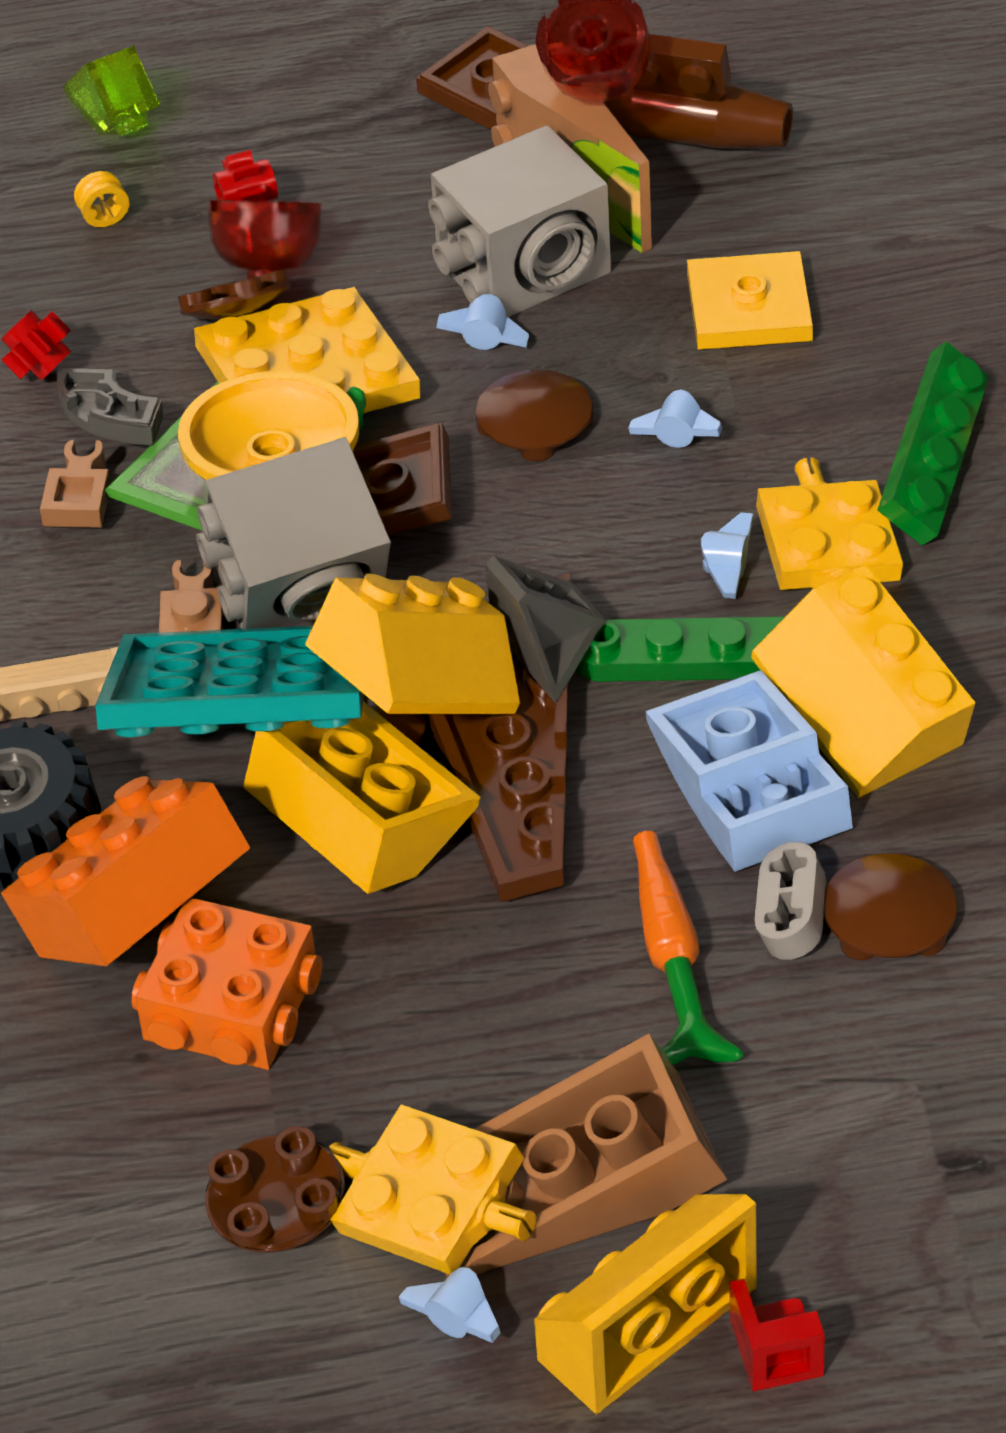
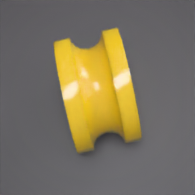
M97 171L88 174L80 180L74 191V200L83 218L94 227L105 228L116 224L125 216L130 205L129 197L122 188V184L114 174L108 171ZM110 194L111 196L104 202L103 195ZM99 197L100 204L93 205L95 199Z

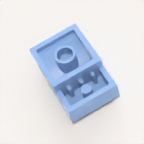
M761 670L645 711L647 723L674 779L707 834L734 872L762 862L765 856L779 845L788 842H802L809 845L853 828L848 786L819 754L816 731Z

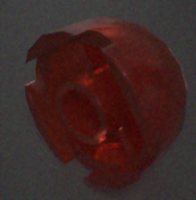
M557 0L559 6L550 13L548 18H546L544 13L538 23L535 44L544 72L563 94L583 102H606L621 97L638 83L648 67L651 37L642 8L635 1L633 3L631 0Z
M209 200L208 225L210 240L217 255L229 266L247 270V279L283 269L297 268L311 258L319 242L322 203Z

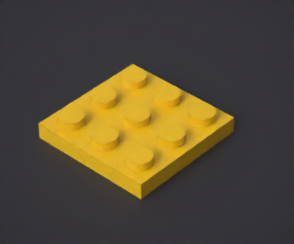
M355 287L330 290L320 296L293 303L276 304L266 310L238 317H225L215 323L194 328L195 347L219 384L238 376L256 372H301L330 381L345 392L351 387L360 388L364 391L366 397L364 413L420 398V379Z

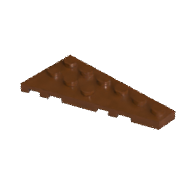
M570 573L554 576L571 583ZM486 593L484 600L489 603L488 593ZM512 652L511 656L520 700L515 714H427V719L448 771L481 797L478 808L468 818V821L500 902L564 886L569 682L555 704Z

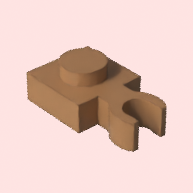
M70 440L64 447L67 468H49L40 506L42 524L45 527L102 528L109 498L105 493V489L111 484L108 469H105L106 462L102 442L96 440L95 450L91 454L77 456L75 441Z
M181 560L174 562L172 574L175 590L161 591L159 633L224 630V613L219 601L217 588H214L212 568L207 569L203 563L204 569L200 574L186 576L183 575Z

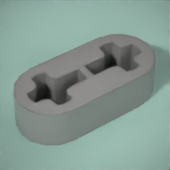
M788 842L777 846L765 856L759 869L755 926L766 950L771 956L780 960L796 959L812 951L819 943L823 931L826 875L816 852L810 845L802 842ZM793 877L792 886L786 887L785 883L791 881ZM789 914H795L797 918L789 923Z

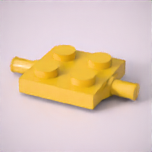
M810 457L809 465L807 458L801 459L795 465V473L800 483L799 486L758 488L756 508L780 590L816 588L863 564L869 567L880 582L900 581L903 561L889 519L877 511L882 497L877 480L826 483L822 476L819 461Z
M401 1104L379 1141L370 1152L363 1153L343 1146L339 1142H334L329 1146L333 1155L338 1160L344 1176L353 1179V1183L338 1205L336 1213L330 1219L341 1235L450 1275L454 1270L460 1268L472 1246L491 1229L516 1237L520 1241L528 1240L531 1237L528 1230L533 1232L535 1229L536 1215L533 1211L524 1210L505 1203L507 1187L524 1160L515 1143Z

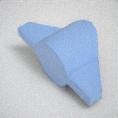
M493 294L479 296L468 308L439 314L436 326L438 329L461 333L466 343L479 350L493 349L500 342L526 348L529 337L525 330L506 316L502 302Z
M680 389L673 391L666 398L661 409L631 420L628 429L630 434L656 435L662 443L670 447L680 448L689 445L694 436L719 437L722 425L720 421L700 409L698 403L688 391Z
M741 512L719 531H708L701 538L702 555L704 557L703 569L706 573H710L724 598L736 599L740 578L743 577L745 572L748 542L754 519L752 513Z
M460 1267L454 1270L444 1282L406 1287L399 1296L402 1305L427 1315L438 1329L451 1337L463 1338L466 1333H470L493 1343L501 1333L479 1279L470 1268Z

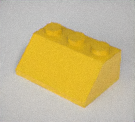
M866 564L812 589L752 651L751 658L758 668L816 731L818 747L857 798L964 744L975 701Z
M366 574L364 579L335 577L305 645L387 714H515L520 704L505 617L500 611L484 600L486 593L482 588L468 580L457 577L451 578L450 582H434L420 576H409L408 580H389L376 574Z
M364 701L361 718H350V723L342 727L317 728L311 725L310 720L284 721L285 725L282 728L271 731H256L243 788L268 808L271 813L282 820L309 843L313 849L317 850L367 894L417 877L478 808L481 798Z
M696 1194L675 1211L667 1210L661 1213L650 1224L644 1235L622 1252L613 1251L605 1256L596 1266L591 1276L570 1292H561L553 1296L543 1306L539 1315L534 1319L537 1361L596 1415L599 1414L730 1310L729 1281L744 1278L749 1294L757 1288L756 1202L746 1194Z

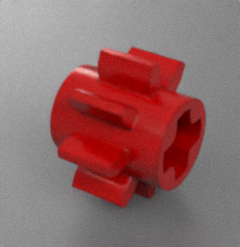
M250 149L225 156V159L222 160L224 170L212 174L215 194L222 212L228 213L237 210L240 222L265 216V213L269 212L266 202L278 199L277 183L268 159L254 162Z
M31 309L1 338L11 350L1 361L20 380L31 370L42 381L72 352L62 341L71 330L53 311L41 320Z

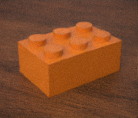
M147 776L133 779L115 792L114 798L116 801L103 812L87 816L72 825L66 832L68 839L54 851L37 855L24 863L17 871L19 878L4 889L1 895L38 956L41 958L107 967L247 852L250 846L214 783L183 781L181 778L173 780L149 779Z

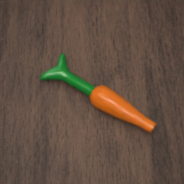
M653 831L640 832L634 836L633 845L638 861L639 901L645 947L652 965L666 973L679 1022L674 1036L661 1050L672 1065L690 1056L715 1063L737 1062L744 1057L743 1051L719 1034L704 1017L692 970V965L699 956L697 932L679 886L663 856L658 835Z

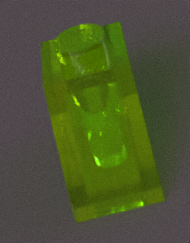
M134 45L86 63L62 86L68 99L99 135L116 129L119 137L142 129L149 125L146 117L160 106Z

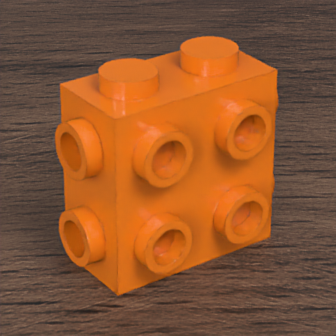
M189 898L182 904L175 920H169L163 926L158 940L157 955L149 971L143 970L139 973L133 987L131 1002L133 1009L138 1011L143 1040L154 1042L169 1050L184 1049L216 1057L231 1065L245 1064L269 1070L280 1046H288L293 1040L298 1024V1008L305 994H314L321 978L322 957L315 955L312 926Z

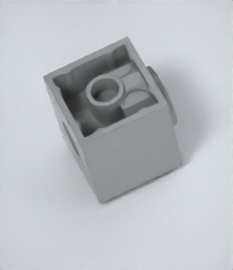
M548 125L431 173L432 199L428 202V208L435 224L436 243L432 245L433 258L439 270L444 275L450 274L462 287L470 303L483 294H493L500 299L505 308L506 316L510 317L611 273L608 184Z
M346 437L205 480L204 505L197 507L198 518L203 532L196 534V540L205 567L207 569L216 567L223 585L217 587L221 608L228 622L237 620L241 629L287 627L300 622L314 621L318 617L335 577L364 579L366 574H376L386 578L391 542Z

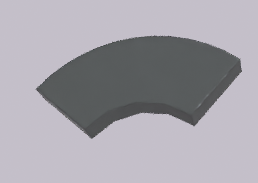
M61 368L58 370L57 392L59 405L63 414L73 424L88 433L122 443L153 446L163 420L162 399L137 395L124 390L117 383L116 371H113V369Z

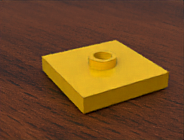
M800 251L687 260V277L698 350L813 341V324Z

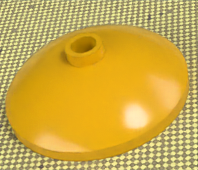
M293 371L256 372L217 384L198 396L188 406L181 417L178 427L179 448L184 461L190 469L205 480L342 437L347 438L353 451L359 437L358 412L349 395L330 381L314 375Z

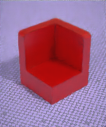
M745 1279L729 1281L730 1322L752 1391L755 1392L823 1377L825 1334L817 1310L805 1313L802 1301L798 1298L753 1306Z

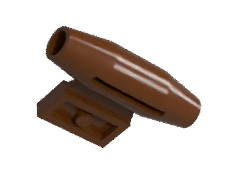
M618 29L612 47L618 72L580 73L628 135L717 149L785 147L790 137L793 121L792 103L730 84L731 71L726 44Z

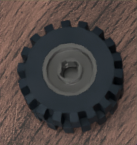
M26 721L12 722L10 728L0 729V896H2L1 892L19 878L17 871L24 863L37 855L51 853L68 839L66 832L72 825L87 816L102 812L86 756L81 747H75L72 737L62 731L54 735L52 726L39 723L34 728H28Z

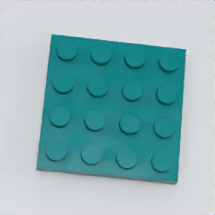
M313 626L123 634L95 704L97 730L115 729V734L121 737H140L154 732V727L180 726V731L186 734H205L218 730L219 724L245 723L246 729L251 731H271L282 728L285 725L284 721L310 720L313 727L337 728L349 724L350 718H361L364 694L305 645Z

